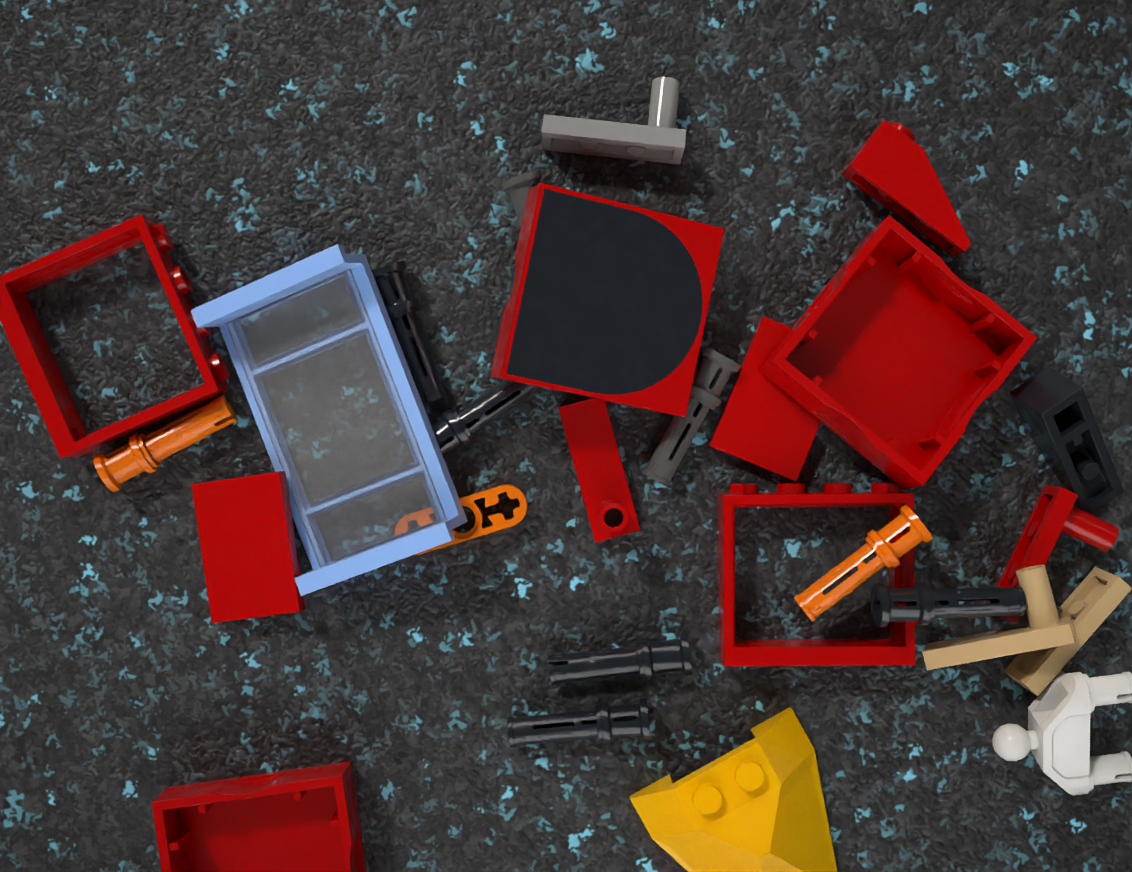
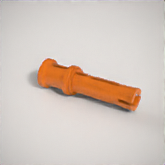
M221 395L209 402V404L182 416L148 435L136 433L129 437V443L108 454L100 452L94 455L93 463L106 487L110 491L116 492L122 488L123 482L144 471L150 474L153 473L161 465L160 461L204 439L221 428L223 429L237 422L238 418L230 402L227 401L224 395Z
M906 504L900 508V515L879 531L873 529L869 531L867 537L864 538L867 542L833 567L802 593L793 597L812 622L884 566L888 569L897 567L900 564V557L920 542L929 543L933 540L931 533ZM906 529L909 530L908 533H906L896 542L890 543L891 540H893L903 531H905ZM874 553L877 555L867 564L864 563V561ZM854 568H858V571H856L854 574H852L850 577H848L846 580H844L842 583H840L838 586L832 589L829 593H827L826 595L823 594V592L826 589H828L830 586H832L834 583H836L838 580H840Z

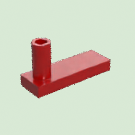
M591 398L558 407L595 543L640 531L605 400Z
M1044 485L996 587L1019 586L1016 570L1029 566L1046 565L1061 532L1106 552L1114 545L1119 529L1117 526L1073 506L1078 497L1077 494L1062 487ZM999 616L1015 624H1018L1021 618L1015 616Z

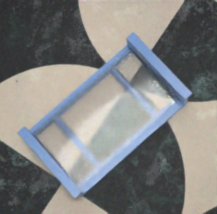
M336 244L191 309L197 328H220L275 472H286L292 517L313 569L294 578L301 596L455 539L452 529L468 522L366 255L345 254L342 244Z

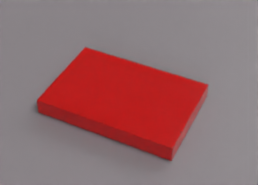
M762 316L708 446L790 480L797 481L821 421L758 370L791 329L787 325Z
M278 471L191 484L212 623L296 613L306 610L304 595H300L294 579L300 576L301 573L286 472Z

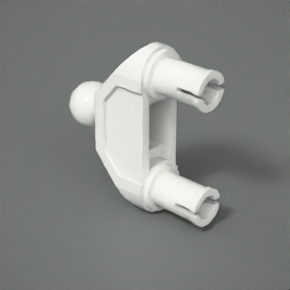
M1073 672L1056 677L1028 707V731L1018 724L1007 723L1000 726L994 732L992 738L994 751L1006 761H1018L1026 757L1031 750L1042 771L1073 796L1088 794L1089 791L1093 790L1094 785L1132 782V758L1127 751L1090 757L1091 712L1094 711L1095 706L1132 703V695L1130 694L1132 693V673L1122 672V674L1089 678L1086 673Z

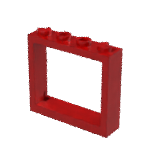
M142 214L0 276V322L60 458L80 457L230 391L225 381L230 378L228 367L220 353H213L207 336L211 335L210 327L197 328L191 313V309H194L188 293L193 291L192 285L184 269L181 266H175L169 250L174 248L172 239L162 223L157 224L156 221ZM143 242L205 384L87 434L26 293Z
M894 482L871 483V491H852V483H823L824 492H805V483H777V492H758V484L736 483L730 484V492H718L719 659L724 667L915 665V621L889 622V639L736 640L735 508L889 506V522H891L900 515V508L905 504L914 512V493L899 491V486ZM906 529L905 531H903L901 534H899L897 537L891 540L890 543L896 542L898 539H900L902 536L908 533L909 530ZM915 547L899 558L900 564L897 567L889 569V588L913 587L915 584ZM894 603V606H908L906 603Z

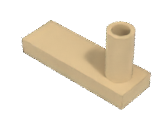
M1045 565L1029 566L1015 571L1019 586L1023 588L1025 593L1026 613L1029 624L928 643L922 651L927 670L1075 643L1076 633L1071 616L1059 618Z
M1094 567L1057 610L1059 618L1071 616L1076 633L1075 643L1019 653L1004 672L1015 682L1039 696L1050 682L1056 677L1065 674L1061 669L1132 588L1119 576Z

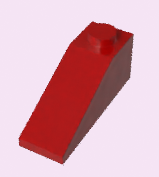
M884 120L873 130L841 175L949 256L954 257L965 252L971 242L924 149L914 142L916 139L915 135L908 128L900 123L893 122L890 124Z

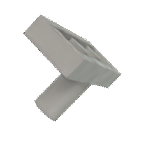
M658 77L652 80L648 125L544 114L542 150L680 165L685 149L687 131L685 129H676L680 82L670 77Z

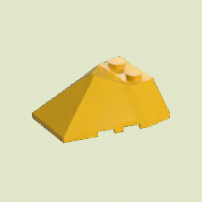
M791 707L751 728L750 730L755 737L752 740L680 780L674 782L670 774L629 796L651 838L688 872H837L815 749Z

